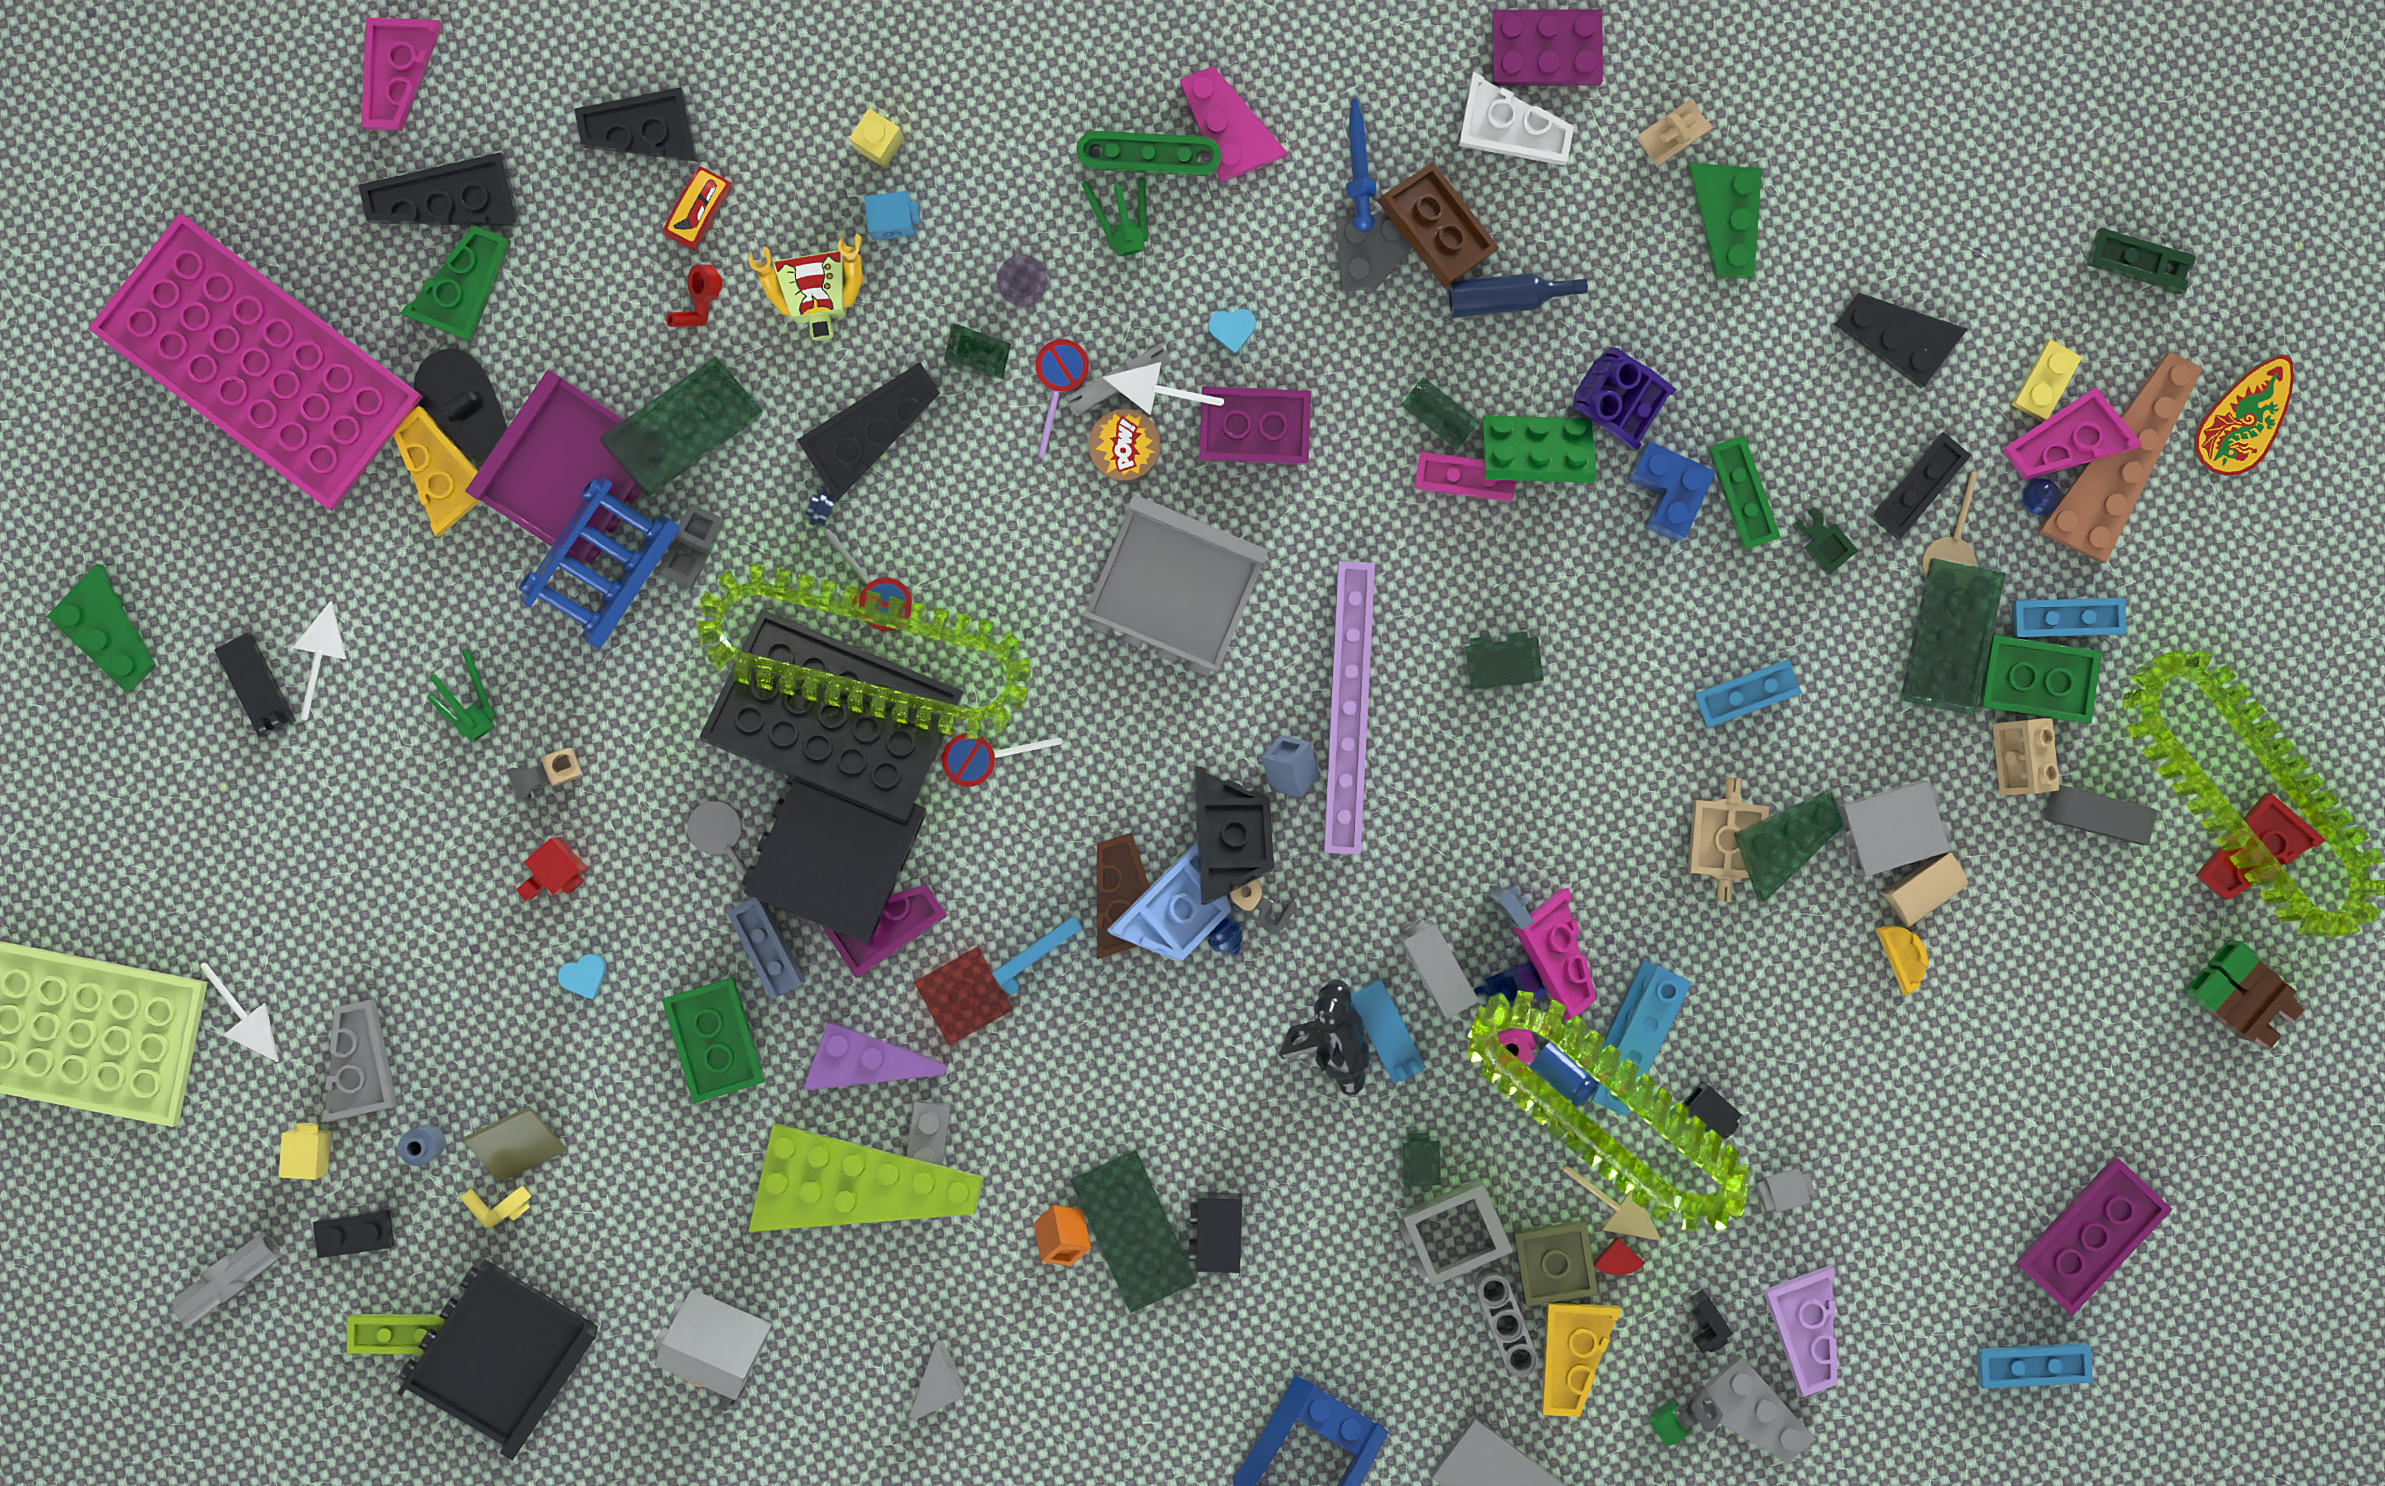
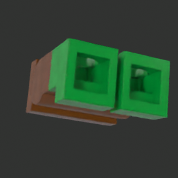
M2228 940L2208 962L2207 965L2212 969L2203 968L2183 993L2231 1030L2239 1039L2249 1040L2262 1048L2271 1049L2281 1036L2278 1031L2269 1025L2273 1018L2277 1015L2285 1023H2292L2304 1011L2303 1007L2293 997L2297 991L2289 984H2286L2275 972L2252 954L2253 950L2243 941Z

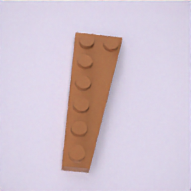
M2172 352L2165 354L2136 393L2133 402L2128 404L2120 415L2122 420L2142 443L2140 447L2091 461L2084 465L2076 476L2077 479L2066 494L2062 495L2037 532L2101 564L2106 563L2203 368Z

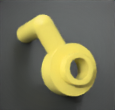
M522 1185L492 1210L488 1209L472 1188L463 1194L460 1199L483 1227L492 1228L507 1216L513 1221L530 1208L526 1201L531 1195Z

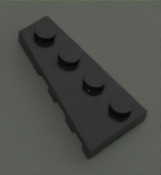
M921 362L798 438L797 441L835 500L838 501L931 404L940 392Z

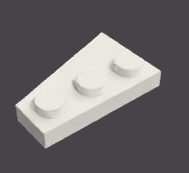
M1473 71L1459 146L1565 166L1568 161L1574 126L1536 105H1529L1513 96L1514 93L1503 87L1501 89L1484 80L1485 77Z

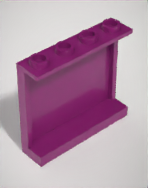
M547 369L465 492L475 499L483 501L552 547L583 501L580 497L581 493L591 479L596 481L601 474L613 483L607 493L624 504L626 501L633 504L644 488V485L639 483L647 470L653 474L665 457L660 453L663 445ZM598 505L587 524L603 534L606 531L613 534L622 519ZM578 536L566 554L583 565L586 561L592 564L600 554L601 549Z

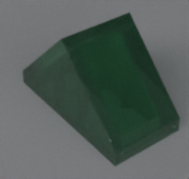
M951 324L944 361L950 369L1004 379L1011 344L967 327Z

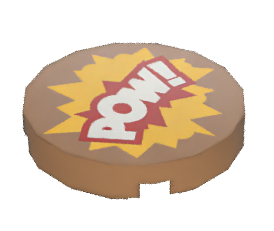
M1116 409L1104 414L1094 424L1089 436V454L1095 467L1105 477L1118 482H1133L1145 476L1155 467L1160 455V436L1155 424L1145 414L1133 409Z

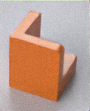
M1052 1205L1034 1223L1041 1262L1072 1266L1091 1249L1085 1216L1081 1209Z

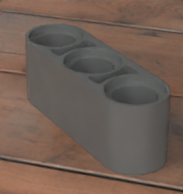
M2059 785L2058 791H2051L2044 820L2130 843L2149 846L2158 810Z

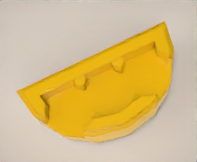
M1892 925L1875 927L1902 994L1907 996L1919 988L1920 982L1925 976L1926 967L1929 965L1926 947L1916 934L1905 928Z

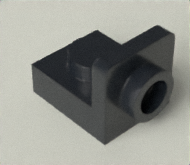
M1701 1289L1690 1298L1696 1305V1308L1691 1310L1700 1326L1703 1330L1710 1326V1328L1693 1338V1342L1703 1354L1707 1351L1715 1352L1724 1347L1728 1342L1727 1338L1733 1335L1709 1296Z

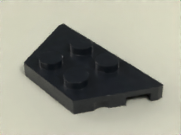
M1195 766L1194 788L1201 905H1207L1272 872L1274 857L1270 799L1254 790H1245L1240 784L1230 779L1224 781L1206 773L1207 769L1201 766Z

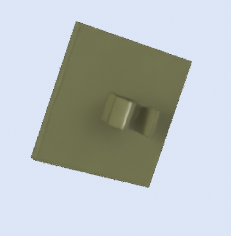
M530 1106L463 1137V1142L499 1182L566 1151V1147Z

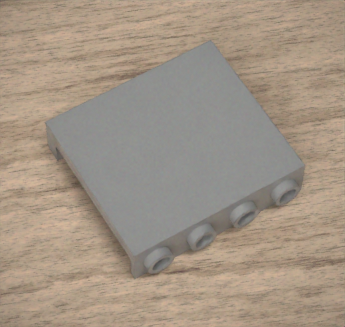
M1133 494L1125 519L1086 611L1084 610L1082 616L1089 620L1087 626L1096 631L1108 634L1109 629L1122 633L1121 641L1140 649L1143 643L1157 648L1155 655L1171 662H1175L1177 657L1189 661L1188 669L1208 677L1210 671L1215 673L1219 671L1269 550Z

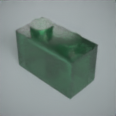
M1528 631L1506 634V641L1493 643L1491 636L1471 638L1470 645L1461 648L1467 691L1544 681L1538 637L1528 638Z

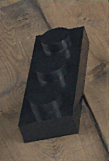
M1945 432L1940 433L1873 511L1870 517L1897 540L1901 539L1972 455Z

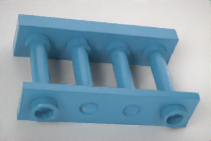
M1642 959L1589 1068L1592 1077L1600 1080L1592 1096V1101L1627 1117L1688 992L1691 981Z

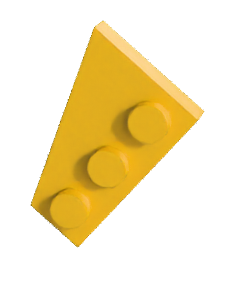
M417 406L409 413L393 436L406 468L413 477L420 502L427 511L434 536L440 537L481 501L465 492L478 471L424 408Z
M1560 1302L1547 1303L1541 1412L1543 1415L1580 1417L1596 1377V1369L1603 1352L1605 1353L1609 1344V1336L1614 1323L1618 1321L1622 1308L1620 1306Z

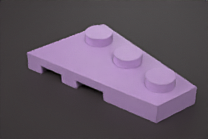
M1830 1265L1763 1290L1799 1394L1803 1397L1837 1385V1346L1833 1325V1315H1836L1832 1287V1281H1835V1270Z

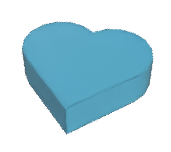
M1238 309L1232 314L1226 311H1219L1211 316L1208 329L1214 339L1236 355L1253 334L1256 327V319L1252 312L1247 309Z
M598 954L584 955L578 962L574 961L563 965L558 972V981L563 988L590 999H596L606 974V961Z

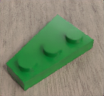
M1689 163L1687 169L1689 177L1693 181L1696 193L1695 200L1698 211L1701 212L1706 232L1704 235L1715 277L1752 279L1755 274L1762 168Z
M473 225L446 257V263L432 279L429 278L421 287L422 291L411 304H407L400 314L472 342L511 241L508 238Z

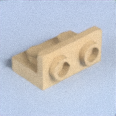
M2043 718L1992 723L2000 796L2058 791L2059 770L2056 760L2055 733L2053 731L2052 719Z

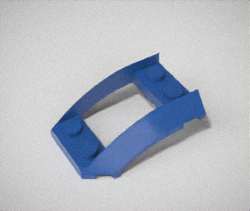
M1294 1375L1283 1399L1278 1403L1254 1447L1239 1470L1235 1472L1232 1478L1233 1486H1259L1257 1482L1276 1455L1295 1420L1354 1455L1337 1486H1360L1389 1432L1378 1423H1374L1318 1389L1314 1384Z

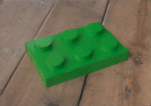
M1483 415L1481 432L1484 480L1595 483L1597 471L1591 419Z
M1990 635L1979 708L2091 724L2102 651Z
M735 977L662 999L693 1104L766 1081Z

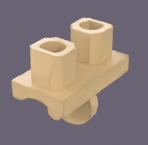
M1691 98L1637 136V140L1656 167H1659L1711 131L1713 127L1704 118L1695 101Z

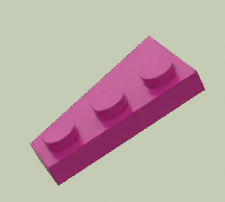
M366 18L361 126L364 129L403 131L443 25L439 20Z
M1214 66L1180 79L1181 88L1201 136L1213 139L1221 150L1222 163L1216 171L1220 183L1287 157L1288 152Z
M2095 387L2006 446L2003 453L2022 478L2028 480L2139 448L2142 443L2098 388Z
M1569 888L1559 889L1533 910L1529 915L1534 922L1525 929L1520 930L1513 927L1564 1020H1574L1596 1001L1587 959L1580 954L1576 935L1580 933L1577 920H1572L1568 902L1572 901Z

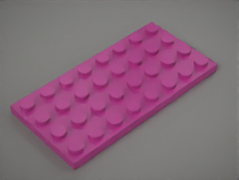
M182 213L178 214L88 327L95 335L330 511L336 508L423 397Z

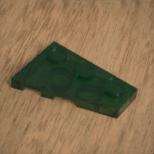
M1822 792L1734 833L1758 901L1766 902L1844 826L1832 792Z

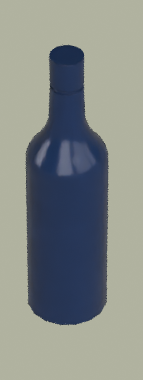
M1533 273L1460 280L1448 285L1449 308L1452 318L1535 310L1553 297L1585 294L1588 292L1587 279L1549 281Z

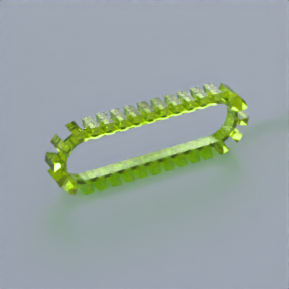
M748 564L751 582L739 586L730 569L717 577L720 590L726 594L723 599L720 600L705 590L699 603L701 615L715 618V621H697L701 646L719 640V644L706 650L709 662L720 672L730 658L735 660L737 663L732 671L734 680L750 685L751 667L759 669L755 676L757 687L772 690L774 673L782 674L778 681L781 693L795 696L796 678L805 680L801 687L802 698L818 702L819 684L828 686L824 692L825 704L840 707L841 691H850L847 698V707L849 710L863 713L864 695L874 697L870 703V715L885 719L886 703L890 701L896 703L893 709V721L908 724L909 706L919 709L915 716L916 727L930 730L931 713L934 712L942 714L938 721V732L952 736L954 718L968 721L966 739L981 738L982 727L980 720L991 717L997 732H1001L1011 725L1012 715L1003 707L1006 702L1022 712L1028 699L1029 688L1012 685V681H1030L1031 669L1029 659L1027 657L1011 663L1009 658L1019 653L1020 641L1010 631L999 645L991 641L990 638L994 628V622L979 619L978 636L968 634L971 628V616L957 613L956 630L946 628L949 622V611L934 607L933 625L923 623L927 614V605L912 602L911 618H903L901 616L904 612V599L889 596L888 614L879 612L882 606V594L867 590L864 608L857 606L860 600L859 588L844 584L843 602L835 600L837 596V582L822 579L820 596L812 595L815 590L813 576L799 573L798 591L790 589L793 584L792 571L777 567L775 585L764 583L766 576L764 564ZM749 596H767L985 651L1000 662L1005 671L1007 683L1002 694L991 704L981 708H964L742 652L733 647L725 638L722 631L723 620L727 611L739 600Z
M2183 649L2152 658L2153 663L2138 667L2130 679L2145 689L2140 688L2125 693L2123 697V709L2141 708L2143 721L2126 726L2132 740L2151 735L2156 742L2142 749V753L2150 762L2167 757L2170 758V760L2156 767V770L2165 780L2182 775L2185 776V778H2182L2170 787L2180 798L2197 793L2200 794L2185 803L2194 816L2212 811L2215 812L2200 821L2208 833L2230 830L2214 839L2223 851L2244 847V849L2229 858L2238 869L2259 866L2244 876L2253 887L2273 884L2259 892V894L2268 905L2287 902L2274 910L2278 918L2283 923L2302 920L2297 933L2310 938L2346 936L2360 932L2357 924L2374 922L2382 910L2366 901V898L2385 895V880H2370L2367 866L2385 862L2379 849L2358 851L2354 847L2370 838L2361 826L2340 830V828H2343L2355 819L2346 808L2325 811L2340 801L2331 790L2311 794V792L2325 785L2316 772L2296 776L2310 767V764L2301 754L2284 759L2281 758L2296 749L2287 737L2271 741L2266 740L2281 731L2272 718L2254 724L2251 722L2267 713L2258 701L2240 706L2236 704L2252 695L2244 684L2240 683L2227 688L2222 687V685L2237 677L2229 666L2225 665L2206 672L2205 670H2207L2213 654L2197 650L2184 655ZM2183 677L2200 687L2342 859L2348 870L2350 890L2346 901L2338 910L2333 913L2321 910L2309 900L2167 728L2160 714L2159 698L2163 686L2170 678Z
M1518 991L1512 1008H1510V1004L1503 993L1491 996L1486 1008L1481 1005L1479 1006L1467 1036L1470 1042L1466 1052L1470 1062L1485 1060L1480 1075L1490 1083L1501 1075L1497 1089L1507 1097L1511 1096L1518 1089L1514 1103L1522 1110H1528L1535 1103L1531 1117L1540 1125H1543L1551 1118L1548 1131L1557 1139H1560L1568 1132L1564 1144L1574 1153L1584 1147L1581 1158L1591 1167L1601 1160L1598 1173L1608 1181L1617 1175L1614 1186L1624 1194L1633 1189L1631 1200L1638 1206L1644 1207L1653 1198L1655 1203L1651 1214L1652 1217L1665 1223L1670 1211L1685 1215L1682 1229L1691 1231L1698 1230L1700 1218L1707 1216L1706 1220L1714 1231L1726 1228L1729 1216L1736 1220L1740 1218L1744 1211L1750 1187L1751 1173L1748 1165H1737L1739 1152L1729 1143L1720 1149L1723 1138L1712 1129L1704 1135L1706 1124L1696 1115L1687 1121L1689 1109L1679 1101L1670 1107L1673 1096L1664 1088L1660 1087L1653 1093L1656 1082L1645 1072L1635 1080L1639 1067L1628 1058L1618 1065L1622 1053L1612 1044H1609L1601 1051L1604 1038L1594 1029L1583 1037L1587 1023L1580 1017L1575 1015L1564 1025L1561 1023L1566 1009L1565 1005L1552 999L1547 1012L1532 1008L1534 993ZM1506 1029H1526L1548 1039L1714 1178L1721 1189L1707 1195L1689 1194L1666 1183L1654 1171L1509 1052L1499 1041L1497 1033Z

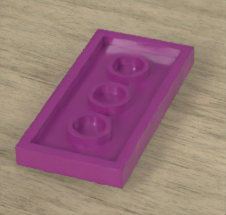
M2113 1157L2014 1263L2067 1313L2073 1316L2173 1209L2119 1158Z

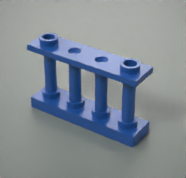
M601 474L596 481L591 479L586 484L580 496L583 501L535 573L530 571L519 586V591H521L519 598L525 605L531 608L538 597L582 624L584 631L581 635L588 643L598 649H601L681 528L663 514L660 515L658 520H649L607 493L613 483ZM598 505L643 532L645 539L638 550H628L587 524ZM578 536L623 563L624 571L617 581L612 580L610 582L566 554ZM557 567L562 568L603 594L602 598L605 600L597 612L595 610L589 612L546 585Z

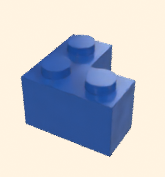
M1652 441L1644 444L1636 457L1627 480L1659 494L1645 528L1676 542L1685 539L1716 471Z

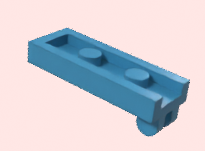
M1784 660L1694 693L1706 727L1715 726L1802 694L1790 660Z
M1073 915L994 971L992 975L1006 993L1015 994L1020 988V982L1015 975L1082 929L1083 925L1076 915Z
M1378 979L1351 993V1002L1362 1017L1363 1025L1393 1084L1399 1081L1402 1082L1408 1079L1407 1077L1425 1069L1426 1066L1382 980Z

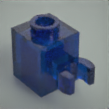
M1532 961L1485 979L1486 985L1479 986L1473 990L1476 995L1484 993L1489 998V1004L1479 1009L1481 1014H1487L1495 1010L1501 1013L1547 995Z

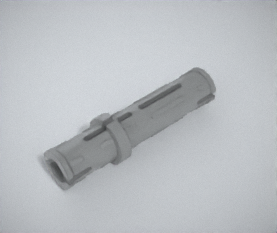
M1159 343L1156 347L1134 359L1128 357L1124 360L1125 364L1104 376L1161 362V369L1167 365L1169 366L1171 361L1161 343ZM1100 377L1065 397L1074 414L1078 417L1079 414L1120 391Z

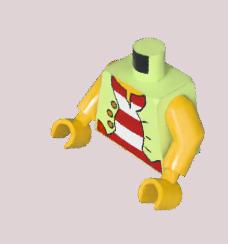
M842 234L838 241V251L773 261L774 267L770 266L771 254L769 249L763 247L766 259L763 262H757L753 259L752 252L750 251L748 255L749 265L755 271H759L757 275L767 298L782 315L791 316L796 323L809 322L812 340H827L834 337L831 318L847 315V307L854 304L862 286L861 256L857 254L862 244V238L859 234H856V246L849 247L844 243V234Z

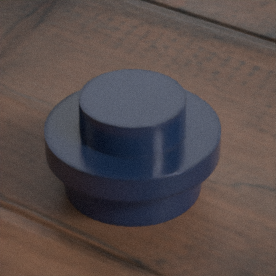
M822 490L819 496L812 494L805 510V515L810 516V525L814 526L816 523L822 526L825 525L835 499L827 496L828 492Z

